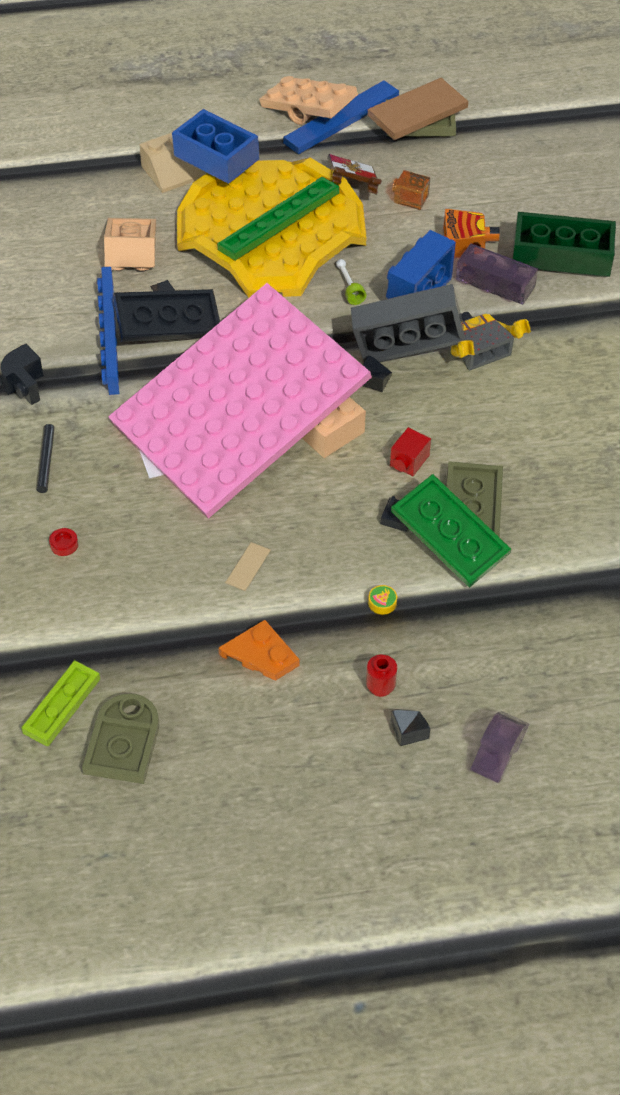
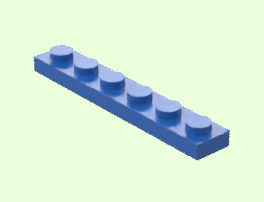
M101 267L102 278H97L98 293H103V295H98L99 311L104 312L99 313L100 329H104V331L100 332L101 347H105V350H101L102 366H106V369H101L103 385L108 384L109 395H117L120 392L116 319L113 301L114 284L112 268Z

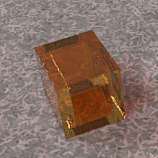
M403 170L399 179L396 178L392 186V192L395 193L394 203L421 210L429 197L430 177Z

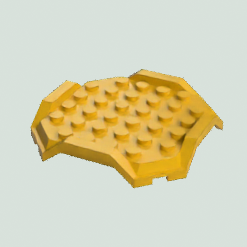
M309 157L293 162H287L286 160L256 161L229 184L206 173L192 183L177 209L178 251L195 248L230 271L248 298L266 283L277 292H282L283 297L302 296L318 268L350 244L366 246L367 237L363 203L346 178L342 176L341 184L334 183L339 186V194L235 261L218 251V242L317 179L324 177L331 181L332 172L331 169Z

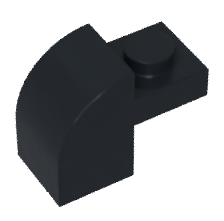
M25 343L10 351L3 358L1 373L7 394L9 395L16 391L20 398H25L33 405L40 401L38 385L35 380L44 375L41 358Z

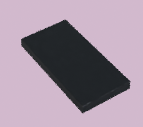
M213 289L114 292L113 295L121 342L202 338L220 323Z

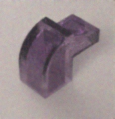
M503 711L497 712L480 741L481 746L470 770L500 783L512 755L518 752L529 723Z

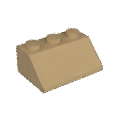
M172 132L139 144L141 166L162 193L195 182L207 173L174 156Z

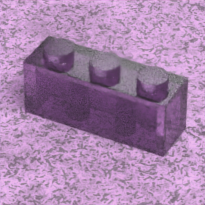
M470 243L457 262L456 280L523 305L536 286L538 268Z

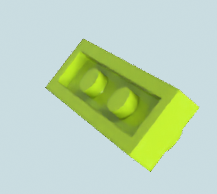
M74 660L21 727L23 734L49 747L100 681V674Z

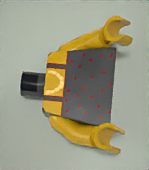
M463 312L461 316L466 340L451 346V354L454 357L462 358L469 371L511 356L514 338L520 339L524 333H531L529 321L521 319L509 326L495 320L490 314H483L473 318L469 312Z

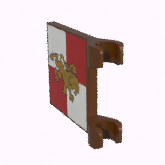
M328 154L327 159L332 172L331 182L341 184L342 176L368 183L367 192L377 195L378 186L382 180L377 178L373 166Z

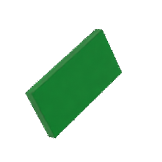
M431 474L391 507V512L469 588L511 553V548L434 474Z

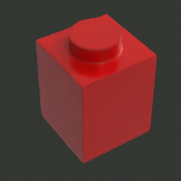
M408 427L391 447L390 466L400 472L414 476L430 456L431 438Z

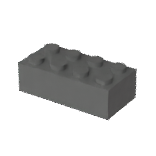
M453 284L351 307L353 332L364 362L368 355L382 362L457 345L458 342L466 340L463 320Z

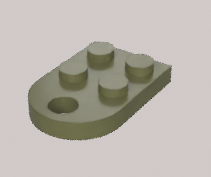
M121 694L111 698L101 707L82 766L83 774L140 784L145 783L159 731L158 712L149 699L138 694ZM131 705L140 708L136 714L129 715L124 712L125 708Z

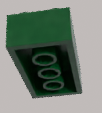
M518 212L511 267L610 277L615 256L616 221Z

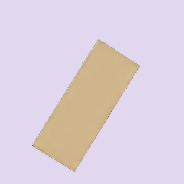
M251 542L225 583L246 591L271 550Z

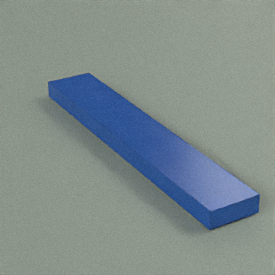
M383 80L358 94L332 118L319 116L283 137V143L297 154H300L367 116L369 108L399 96V90Z

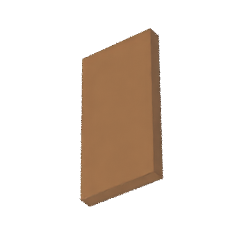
M439 78L369 108L368 116L392 139L396 140L468 108L469 101L443 78Z

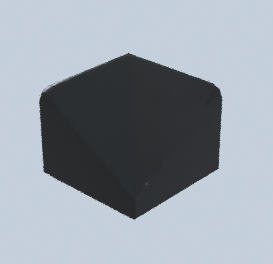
M368 355L363 366L370 371L372 378L362 386L383 392L392 376V372L374 357Z
M391 711V723L400 746L430 738V726L420 711Z

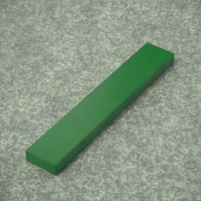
M324 177L317 179L218 242V251L236 261L339 194V186Z

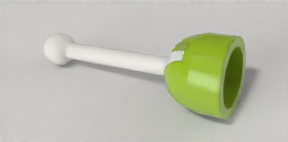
M339 259L336 262V266L341 269L349 285L346 287L345 296L351 305L361 304L366 299V291L361 284L352 282L345 268L346 262L343 259Z

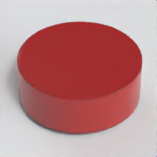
M57 529L49 537L50 548L58 556L71 555L78 548L77 534L72 529Z

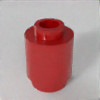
M380 654L373 656L367 664V688L373 695L378 697L389 695L396 687L397 663L388 655Z

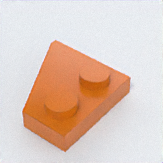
M266 620L219 647V655L222 658L227 659L229 656L241 661L243 667L252 671H259L264 676L275 681L300 666V659Z

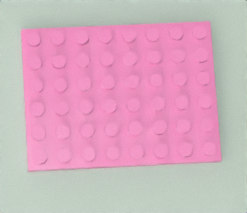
M266 283L108 417L209 519L371 379L372 376L368 369Z

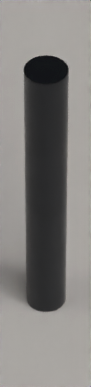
M46 424L43 431L37 491L39 493H46L48 491L55 430L52 424Z

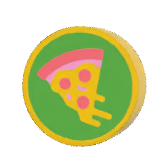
M376 586L369 592L368 605L377 614H389L397 606V593L389 586Z

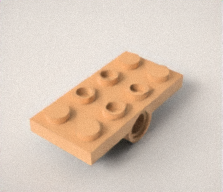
M286 76L276 86L269 89L259 100L261 107L287 111L294 123L302 125L313 115L332 118L358 95L355 86H348L344 83L334 84L327 81H314L308 78L300 79Z

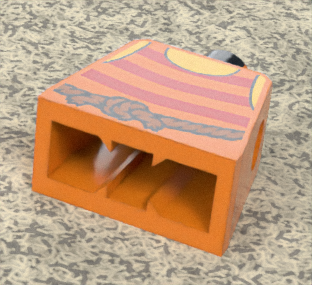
M445 209L444 236L456 242L454 258L482 255L485 252L486 241H499V227H485L484 214Z

